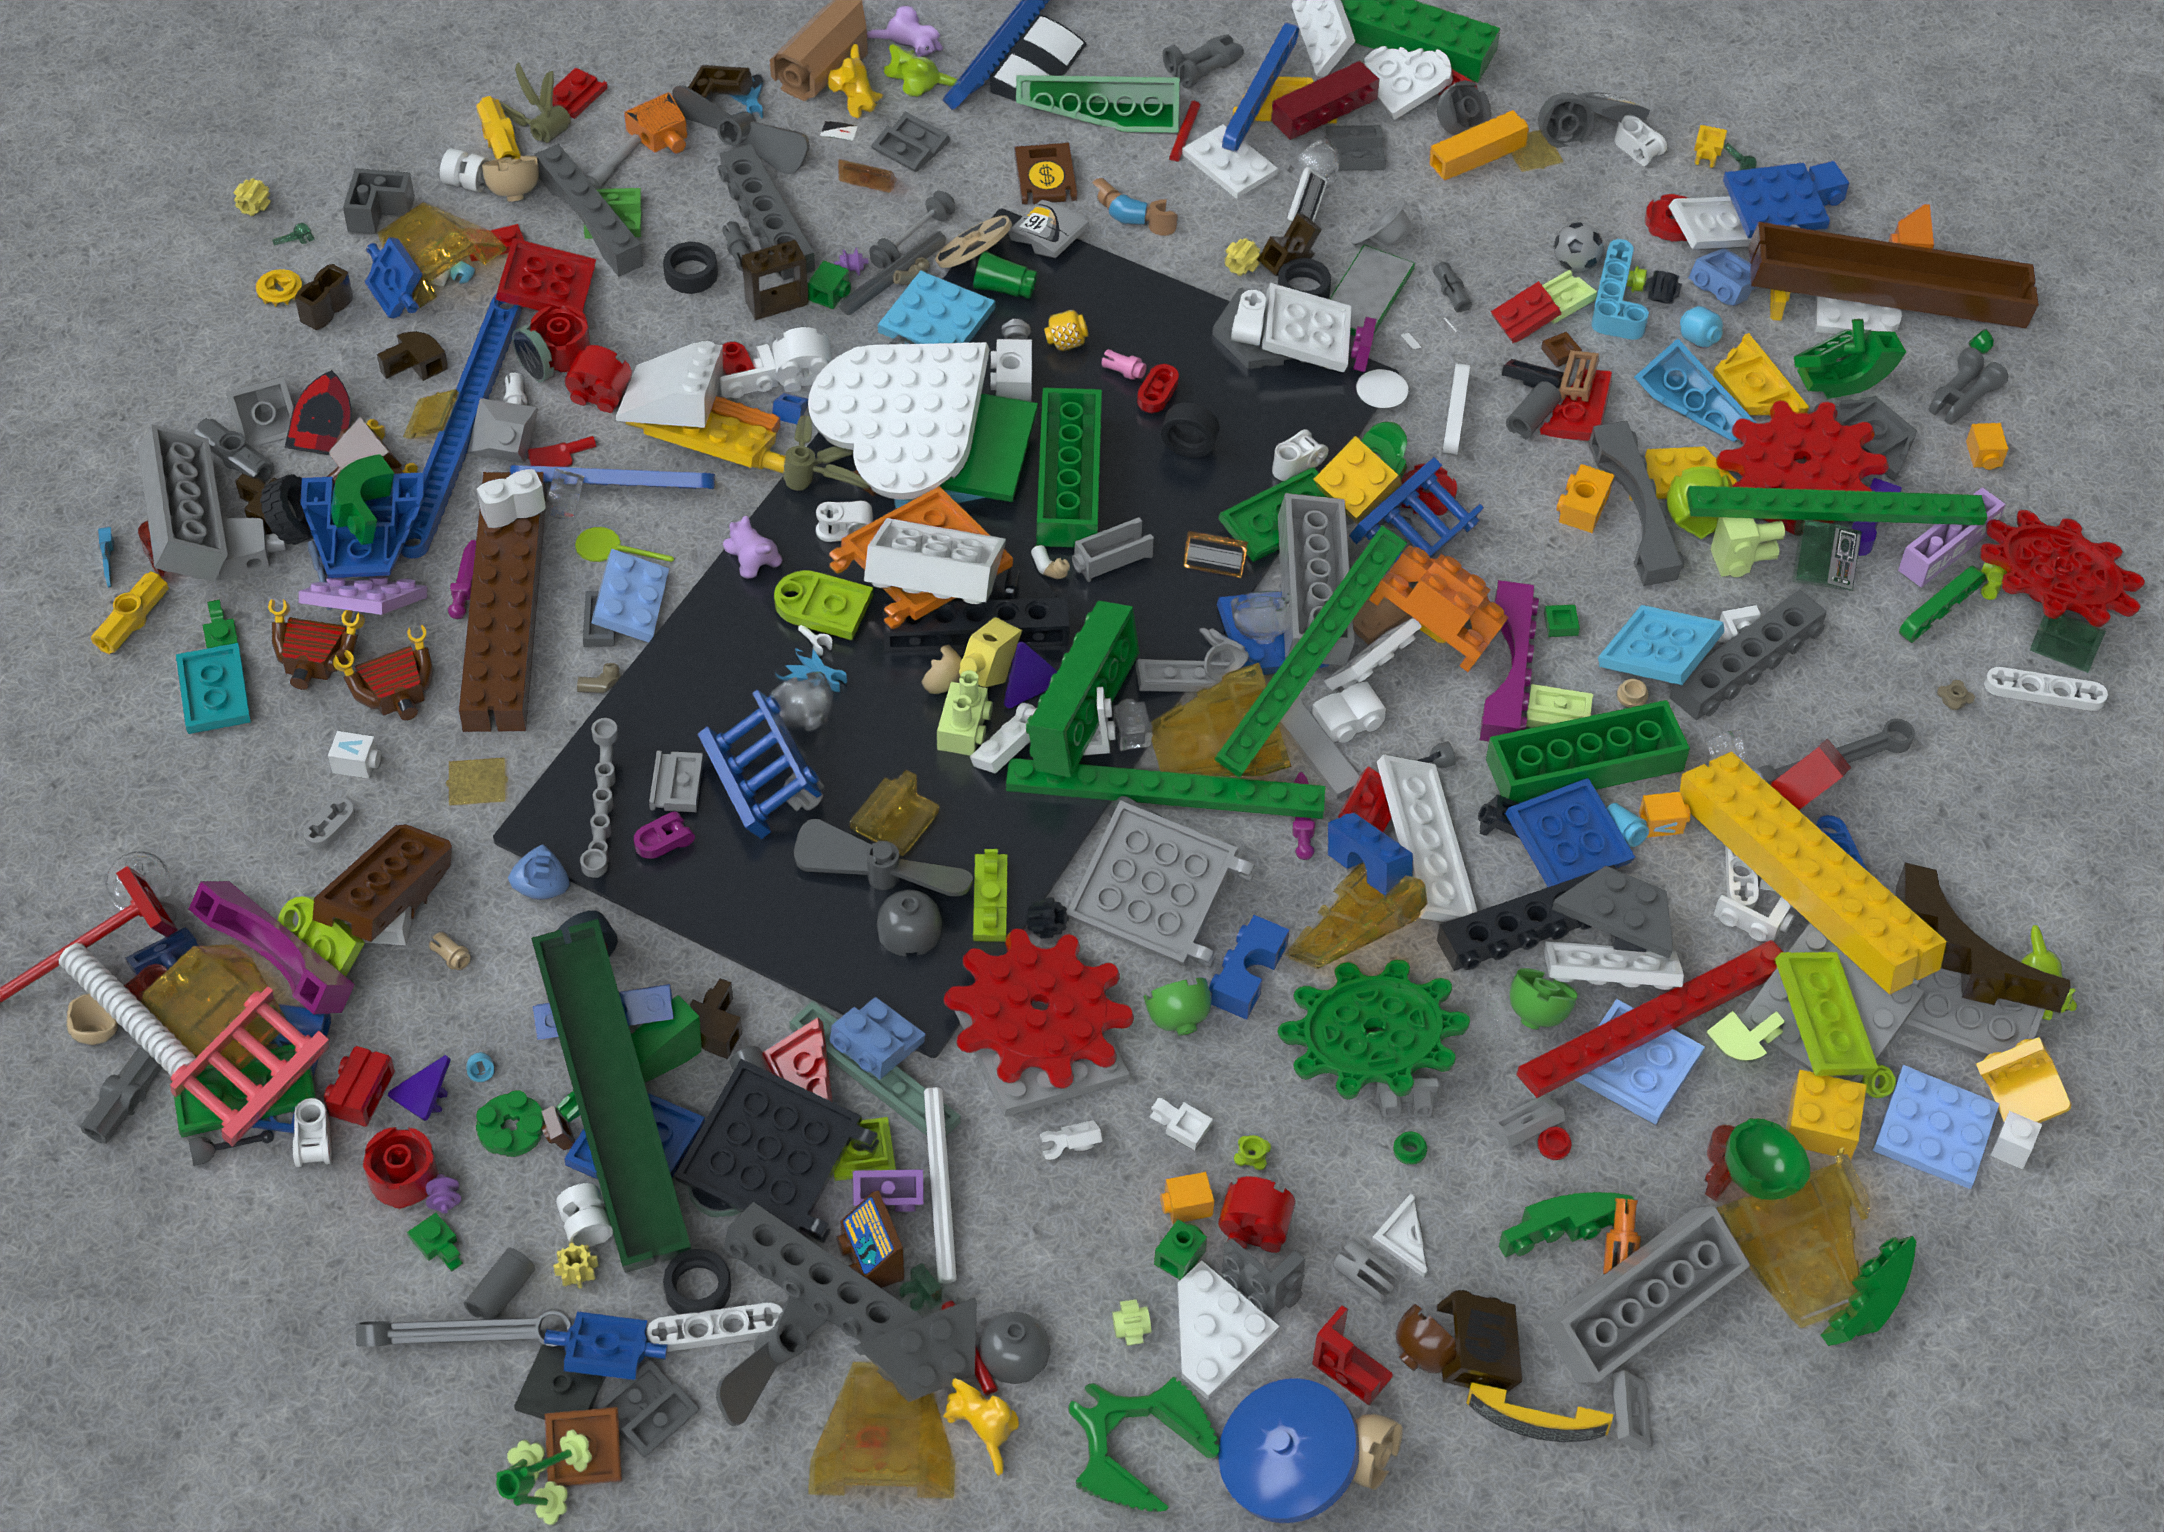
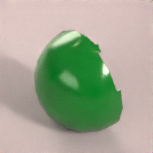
M1749 1118L1734 1128L1726 1142L1725 1161L1732 1181L1752 1197L1762 1200L1783 1199L1796 1194L1804 1188L1810 1178V1162L1805 1149L1793 1134L1779 1124L1766 1119Z

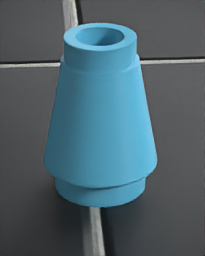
M1612 803L1607 807L1609 814L1627 844L1631 847H1636L1647 838L1649 828L1644 819L1620 806L1618 803Z

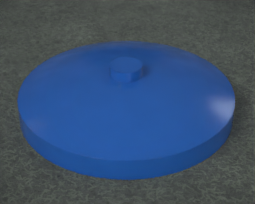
M1290 1378L1274 1381L1258 1388L1239 1403L1228 1418L1223 1429L1218 1453L1219 1468L1223 1482L1231 1496L1244 1509L1263 1520L1275 1523H1294L1319 1515L1331 1507L1344 1494L1352 1482L1358 1467V1430L1352 1412L1336 1393L1315 1381Z

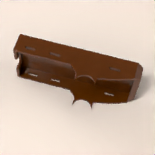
M407 824L395 825L314 898L312 920L332 927L336 917L351 923L352 935L372 942L409 906L411 907V919H414V914L422 901L424 904H427L428 895L450 867L452 853L450 841Z

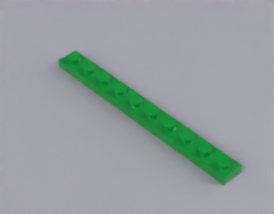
M1689 486L1686 492L1690 516L1954 525H1984L1988 518L1982 495Z
M1383 525L1380 527L1214 758L1216 762L1239 778L1242 776L1407 544L1406 541Z
M1014 758L1009 760L1006 791L1113 801H1116L1121 796H1125L1137 803L1323 819L1326 787L1321 785L1082 764L1077 765L1070 778L1035 771L1034 760Z

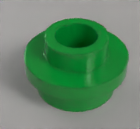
M1413 1131L1404 1132L1395 1139L1393 1153L1404 1164H1418L1426 1157L1427 1144L1420 1134ZM1413 1146L1416 1151L1409 1152L1404 1147Z

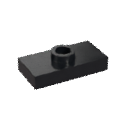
M1510 359L1503 366L1502 375L1522 380L1523 384L1535 388L1539 382L1544 381L1553 384L1558 389L1564 372Z

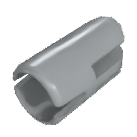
M1350 1240L1343 1248L1355 1262L1338 1253L1333 1263L1334 1268L1380 1303H1383L1386 1297L1362 1280L1361 1277L1365 1274L1391 1293L1394 1286L1370 1268L1372 1263L1398 1282L1403 1275L1357 1241Z

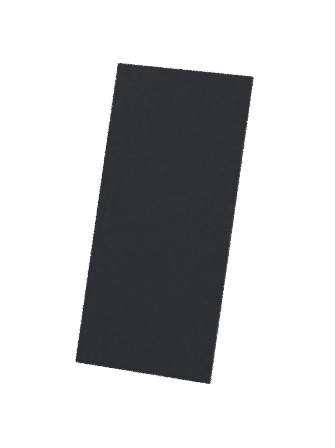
M999 209L992 218L1007 216L1013 226L1023 216L1006 209ZM1007 232L1002 239L986 251L1015 264L1026 266L1028 270L1037 272L1036 285L1030 299L991 290L974 289V277L982 253L966 262L952 266L943 277V280L995 301L994 311L969 342H987L990 349L981 393L996 396V390H990L991 372H996V369H991V351H997V339H1005V336L1002 334V326L1012 319L1023 320L1030 326V335L1027 340H1032L1031 402L1038 403V409L1013 502L986 497L959 504L966 509L968 514L990 536L1006 539L1004 549L1013 557V565L1030 570L1040 576L1052 587L1057 597H1067L1070 624L1069 645L1030 647L1055 670L1058 671L1061 667L1064 654L1066 652L1069 653L1076 633L1082 630L1087 614L1092 612L1098 600L1133 606L1139 655L1112 702V717H1108V721H1114L1116 739L1110 740V753L1083 755L1079 764L1134 769L1185 693L1179 691H1139L1135 667L1137 660L1204 661L1207 652L1213 646L1199 629H1215L1223 636L1226 633L1217 607L1219 597L1252 594L1280 553V550H1277L1253 562L1243 550L1240 572L1236 574L1186 564L1190 539L1241 547L1218 519L1221 512L1283 482L1272 473L1276 446L1295 436L1301 430L1307 429L1318 444H1324L1328 448V455L1325 460L1315 467L1318 473H1320L1355 436L1359 437L1378 409L1365 403L1359 397L1356 390L1359 378L1369 371L1378 369L1389 370L1397 374L1399 372L1394 368L1369 358L1365 372L1354 370L1356 358L1351 357L1352 351L1350 350L1345 372L1328 369L1309 362L1301 363L1298 359L1284 360V365L1279 366L1265 365L1261 368L1247 369L1213 336V326L1230 301L1077 238L1055 258L1035 254L1032 244L1013 241ZM1068 310H1074L1078 315L1083 314L1089 336L1085 337V342L1082 346L1059 351L1054 344H1048L1044 328L1049 327L1050 316ZM893 339V341L889 345L904 343ZM1110 349L1127 357L1135 356L1141 358L1142 363L1147 366L1143 378L1131 380L1125 378L1123 373L1102 367V358L1109 359L1108 356L1104 355L1106 350ZM1160 364H1168L1175 367L1179 373L1178 386L1165 408L1156 413H1149L1140 409L1137 404L1138 390L1151 369ZM1043 388L1102 390L1097 533L1140 517L1142 520L1141 537L1143 538V536L1151 534L1154 538L1152 558L1139 559L1095 576L1088 582L1083 573L1077 572L1073 565L1072 556L1075 555V547L1044 546L1051 561L1055 562L1058 558H1061V560L1065 559L1069 562L1070 569L1067 572V576L1062 579H1054L1039 573L1031 550L1036 547ZM1180 403H1195L1210 410L1218 419L1220 430L1213 450L1206 456L1191 458L1176 454L1162 441L1160 432L1166 414L1172 406ZM1188 424L1176 425L1185 434L1199 437L1204 436L1203 432ZM818 432L807 448L814 452L815 459H817L818 452L835 447L836 445L828 442ZM853 454L830 463L815 465L825 468L826 465L831 464L851 472L857 470ZM818 472L813 473L812 482L804 490L789 488L782 477L749 518L752 529H755L760 536L770 539L775 543L778 553L782 557V563L775 568L767 564L761 565L756 577L747 579L740 575L739 568L741 565L738 561V556L732 555L724 549L495 832L493 841L495 845L521 858L536 847L545 845L560 861L570 882L842 1015H845L853 1007L860 1010L876 997L925 1033V1041L916 1051L930 1058H936L961 1024L955 1010L949 1009L944 1004L945 993L953 986H970L975 983L974 975L963 966L964 955L973 948H978L992 956H1001L1007 953L1005 942L973 941L975 854H985V849H998V854H1007V937L1014 929L1024 930L1028 924L1027 920H1025V915L1028 913V907L1032 906V902H1038L1042 898L1047 897L1112 800L1006 791L1009 761L996 773L974 767L970 755L937 750V729L948 691L940 694L929 693L924 689L922 680L925 674L932 668L931 661L941 660L943 653L941 650L884 652L883 604H891L896 601L883 588H876L872 585V582L864 581L865 570L855 560L850 563L846 570L836 573L830 567V563L834 562V560L829 556V553L835 548L841 547V541L826 542L819 539L816 534V526L819 523L816 517V509L824 502L865 501L871 505L873 521L897 509L894 499L880 494L872 496L861 487L826 477ZM828 510L827 518H830V510ZM829 525V533H831L832 526ZM815 571L873 587L874 595L853 640L809 629L815 635L827 634L832 639V650H829L825 645H820L823 648V655L819 656L824 666L834 670H842L846 673L847 683H844L842 680H836V682H839L840 692L832 691L829 686L819 682V680L787 681L775 675V670L779 667L803 665L796 655L795 645L797 642L807 643L813 648L810 640L798 630L799 626L784 620L775 608V588L781 579L793 572ZM788 591L783 595L786 597H795L798 595V593L795 591ZM956 597L951 601L963 600V598ZM955 649L961 659H963L966 649ZM1012 662L1004 683L984 687L988 688V701L993 702L990 720L984 719L983 726H986L984 742L989 740L1001 729L1003 724L1016 715L1017 707L1020 705L1018 704L1012 708L1004 706L1009 674L1013 665ZM757 689L765 696H773L782 708L780 715L806 765L815 771L820 782L824 785L820 790L823 797L813 809L805 810L801 806L796 811L786 801L769 813V818L766 822L771 832L762 839L745 828L698 736V733L707 726L717 734L721 732L725 734L759 709L760 706L753 695V692ZM1046 691L1022 703L1031 704L1036 709L1040 696L1045 694ZM609 718L616 723L618 730V739L613 743L612 759L616 781L610 787L614 807L608 813L612 833L606 839L609 862L607 863V871L602 876L592 878L582 872L580 863L581 855L588 850L589 844L593 841L590 821L595 815L593 792L597 789L598 785L595 767L600 761V745L594 742L591 728L598 719ZM766 719L732 743V748L730 749L732 756L737 757L772 731ZM1031 742L1013 758L1034 760L1030 756ZM776 743L743 767L742 775L744 779L750 780L784 755L779 743ZM980 744L977 745L976 750L980 748ZM657 751H662V754H671V752L703 753L704 762L697 812L677 811L684 820L683 825L689 827L694 833V841L686 847H677L656 858L641 857L634 847L636 831L652 821L673 812L664 811V808L655 807V810H650L649 800ZM789 766L756 790V795L753 796L756 802L761 804L782 789L787 779L794 774L792 767ZM811 819H820L871 845L878 841L893 843L899 850V859L967 870L973 876V883L968 892L961 896H948L902 878L899 879V882L893 888L880 890L874 888L869 883L867 875L803 871L795 862L794 848L803 824ZM666 831L665 833L669 835L673 832ZM918 890L928 895L938 906L942 918L941 938L935 947L925 954L917 955V952L906 953V956H899L888 951L880 943L876 926L879 908L888 897L896 892Z

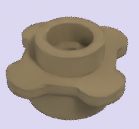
M1953 680L1950 685L1940 686L1937 690V694L1939 697H1942L1943 703L1952 710L1961 709L1966 703H1973L1975 699L1974 694L1968 692L1964 683L1960 680Z

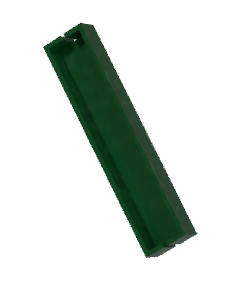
M598 919L568 927L572 943H565L561 929L532 937L531 940L624 1272L628 1273L654 1265V1257L660 1256L662 1262L673 1259L681 1252L692 1250L600 924Z

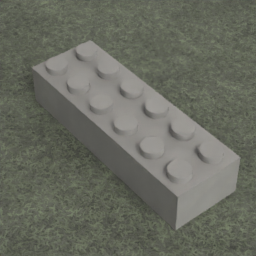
M151 424L138 450L154 566L166 572L179 573L195 579L214 582L228 554L209 439Z
M1285 493L1278 514L1285 659L1349 572L1344 499ZM1353 620L1322 664L1346 666L1354 646Z
M1715 1206L1693 1208L1542 1321L1541 1324L1576 1382L1598 1383L1747 1269L1750 1264Z

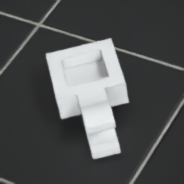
M1158 1098L1151 1108L1153 1112L1150 1118L1163 1125H1168L1165 1134L1193 1150L1196 1149L1212 1126L1213 1118L1185 1102L1180 1109H1177L1164 1099Z
M1094 1120L1061 1127V1131H1045L1039 1135L1042 1142L1054 1141L1055 1143L1051 1150L1043 1151V1156L1048 1160L1059 1157L1065 1147L1069 1149L1074 1148L1075 1151H1084L1093 1148L1095 1143L1102 1142L1100 1128Z

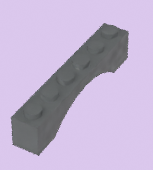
M560 144L535 153L534 156L538 160L539 179L552 195L562 198L577 213L594 239L602 257L616 275L620 277L642 267L641 244Z
M1627 420L1593 426L1589 445L1597 467L1615 475L1614 479L1631 496L1639 513L1642 524V540L1638 547L1634 566L1643 586L1678 580L1680 571L1684 567L1683 555L1675 547L1673 529L1668 527L1665 521V509L1663 504L1657 500L1654 480L1652 478L1649 479L1645 456L1639 453L1636 433L1631 431Z

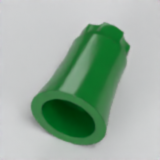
M984 251L976 269L973 288L996 291L1016 297L1023 296L1030 299L1038 274L1036 271L1028 270L1026 266L1015 264L988 251Z

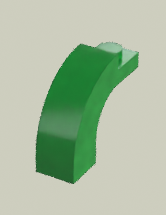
M1871 331L1865 340L1866 350L1864 353L1852 354L1835 364L1825 365L1822 371L1807 372L1806 368H1798L1797 372L1808 391L1824 392L1827 399L1858 394L1886 378L1898 366L1905 356L1906 350L1896 332Z
M381 454L363 457L351 462L340 471L335 482L331 505L333 522L337 528L348 526L349 531L356 536L361 545L373 543L377 519L365 502L390 496L394 472Z

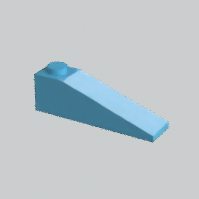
M1678 338L1634 376L1635 380L1654 400L1732 442L1738 440L1732 434V427L1738 419H1748L1756 423Z

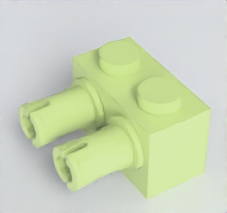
M1719 517L1711 545V552L1720 575L1741 577L1746 573H1750L1754 562L1778 559L1779 546L1777 540H1783V536H1785L1783 522L1776 521L1757 524L1753 518Z
M963 671L960 675L959 683H950L937 729V750L971 756L976 751L977 745H982L984 742L986 726H983L984 719L990 720L993 702L988 701V688L978 687V674L974 671Z

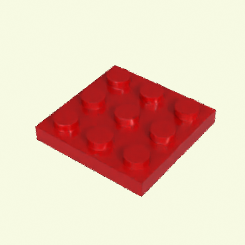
M513 238L498 286L496 300L537 311L552 306V309L562 308V305H570L583 312L597 259Z

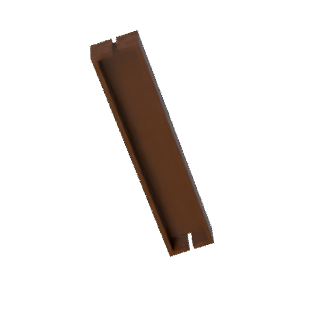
M1758 222L1749 243L1751 286L2020 328H2027L2039 306L2037 288L2034 286L2036 280L2033 264Z
M483 472L482 484L491 480L506 479L511 475V472ZM536 472L542 483L546 506L547 490L544 472ZM479 509L459 703V715L463 732H491L492 725L489 710H494L498 732L526 731L546 509L535 516L517 518L510 524L497 528H488Z

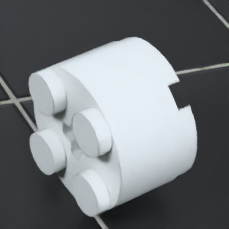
M801 327L784 332V338L778 342L776 339L773 342L772 349L776 377L778 382L784 386L786 392L800 391L801 386L813 385L817 375L833 360L830 339L827 334L823 332L824 336H822L814 328Z

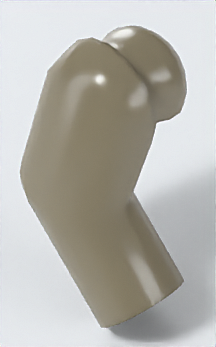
M917 258L915 264L911 265L908 271L896 270L893 275L894 283L909 286L920 270L928 273L929 261L925 258Z
M606 663L603 666V673L598 677H578L577 692H607L621 677L619 666L615 663Z

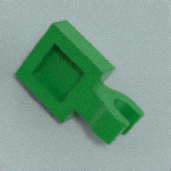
M220 599L207 602L212 623L202 624L206 648L238 643L234 619H224Z
M436 1212L407 1232L409 1239L428 1261L438 1255L451 1272L463 1264L458 1257L460 1252L453 1245L457 1242L455 1233Z

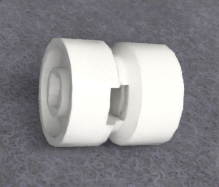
M449 148L441 161L440 180L445 184L456 187L462 185L464 189L481 193L485 186L480 184H486L482 164L490 160L487 157L476 154L468 155L465 151Z
M590 1183L578 1184L564 1190L557 1197V1207L561 1219L565 1223L564 1228L569 1244L574 1243L576 1246L581 1244L585 1246L587 1244L591 1247L603 1243L611 1237L613 1231L607 1211L604 1210L605 1205L598 1186Z

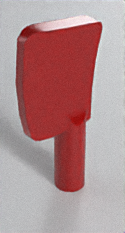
M590 436L570 443L563 442L552 446L528 449L530 465L569 467L573 464L570 454L595 448L596 442L594 437Z

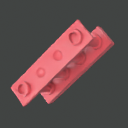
M269 986L261 993L258 990L255 991L244 1003L246 1008L189 1066L183 1064L170 1078L173 1081L170 1084L171 1093L175 1097L186 1088L223 1121L222 1138L232 1147L329 1048V1039L320 1031L313 1037L309 1035L304 1036L269 1005L273 1000V990ZM258 1014L296 1046L295 1051L297 1053L288 1062L285 1059L282 1061L245 1030ZM234 1039L272 1071L270 1075L273 1078L264 1087L261 1084H254L220 1054ZM209 1064L213 1065L247 1095L246 1100L248 1103L240 1111L237 1109L232 1111L196 1079Z

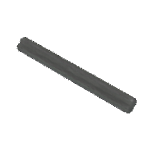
M940 231L932 233L841 300L839 306L841 311L847 315L853 314L894 283L893 275L896 270L908 271L911 265L915 264L917 258L927 259L945 246V235H942Z

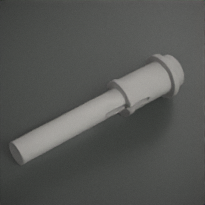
M633 134L606 162H600L590 174H585L595 189H602V185L614 175V169L641 143L639 135Z

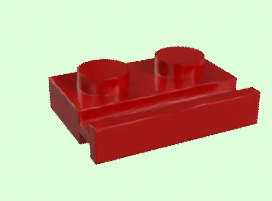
M575 67L553 88L552 106H562L569 113L570 117L575 119L608 88L607 82L603 81L601 83L597 80V77Z
M1539 281L1491 311L1493 318L1512 343L1524 339L1562 314L1558 305L1554 303Z
M1368 766L1360 775L1337 817L1341 818L1345 814L1355 813L1381 832H1384L1392 816L1381 776Z

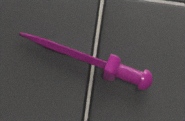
M472 539L464 548L456 583L450 584L453 602L448 607V614L456 620L465 616V601L470 600L471 582L476 548L475 539Z
M1299 772L1294 783L1309 784L1304 773ZM1295 817V821L1292 823V834L1295 838H1298V847L1295 849V853L1299 859L1309 860L1314 855L1311 838L1315 834V822L1311 821V818Z

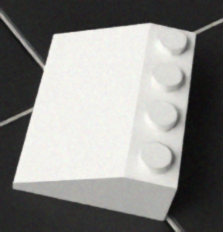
M710 341L692 343L636 365L617 412L616 421L705 428L720 386L719 379L723 375V345H715Z
M886 518L868 545L864 581L872 582L874 586L879 588L895 586L903 588V591L908 593H920L923 591L933 593V596L942 599L957 597L963 598L965 602L970 604L986 603L994 585L1006 539Z

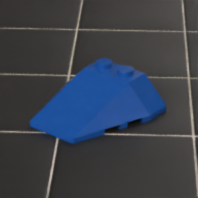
M424 472L394 474L393 489H391L390 496L365 502L377 519L373 543L361 545L356 536L349 531L348 526L337 528L333 522L331 515L335 487L333 477L302 478L301 506L328 578L391 575L424 501Z

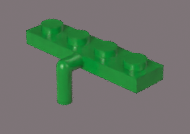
M1853 319L1852 330H1843L1795 355L1794 366L1795 368H1806L1807 372H1817L1824 370L1825 365L1837 363L1836 360L1839 358L1848 357L1849 354H1862L1866 350L1865 340L1870 334L1871 329L1864 330L1863 319Z

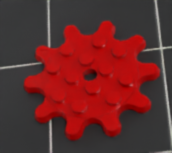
M1779 400L1770 408L1772 420L1767 423H1754L1748 419H1738L1732 427V434L1743 442V446L1738 449L1723 450L1716 458L1718 468L1726 471H1735L1742 476L1740 481L1732 485L1733 487L1871 491L1861 480L1868 475H1882L1889 468V463L1884 455L1868 453L1862 449L1863 445L1872 441L1875 437L1872 425L1868 422H1860L1852 426L1841 425L1835 421L1838 415L1835 405L1827 401L1822 402L1816 411L1811 414H1798L1791 409L1788 402ZM1804 456L1809 460L1804 464L1796 462L1798 459H1803ZM1766 519V520H1767L1768 522H1770V523L1776 522V521H1782V522L1784 523V522H1786L1787 519ZM1813 520L1816 524L1821 526H1828L1834 522L1825 520Z
M2020 510L2017 513L2016 523L2018 527L2009 526L1996 519H1991L1987 522L1986 534L2000 545L1983 544L1980 550V558L1988 564L1999 566L2007 571V574L2002 578V589L2009 594H2029L2031 599L2043 604V613L2047 617L2057 619L2064 614L2065 610L2081 614L2092 626L2102 627L2109 622L2111 617L2106 609L2116 611L2126 617H2132L2139 612L2141 608L2139 602L2127 595L2125 591H2138L2144 586L2145 580L2141 575L2117 566L2115 560L2122 555V549L2112 542L2093 543L2084 538L2082 526L2075 520L2065 518L2061 520L2059 526H2049L2044 524L2036 514L2028 510Z
M1014 929L1007 935L1005 939L1007 953L1004 955L992 956L978 948L970 949L964 955L963 966L974 975L975 983L970 986L951 987L944 995V1004L951 1010L967 1013L972 1019V1025L964 1029L957 1037L956 1044L958 1048L966 1053H973L984 1048L994 1050L1000 1057V1063L997 1067V1076L1000 1080L1014 1083L1020 1079L1025 1069L1038 1067L1046 1072L1050 1083L1054 1087L1067 1088L1073 1083L1072 1065L1077 1060L1088 1059L1104 1068L1114 1065L1117 1054L1114 1047L1105 1040L1103 1035L1110 1028H1128L1134 1021V1014L1128 1005L1112 1002L1105 995L1106 991L1118 984L1120 980V973L1114 964L1104 963L1095 967L1082 964L1077 959L1080 944L1074 935L1065 934L1057 941L1054 947L1044 949L1033 945L1028 934L1022 929ZM1033 1000L1044 1004L1048 1003V1008L1046 1010H1039L1033 1008L1031 1004Z

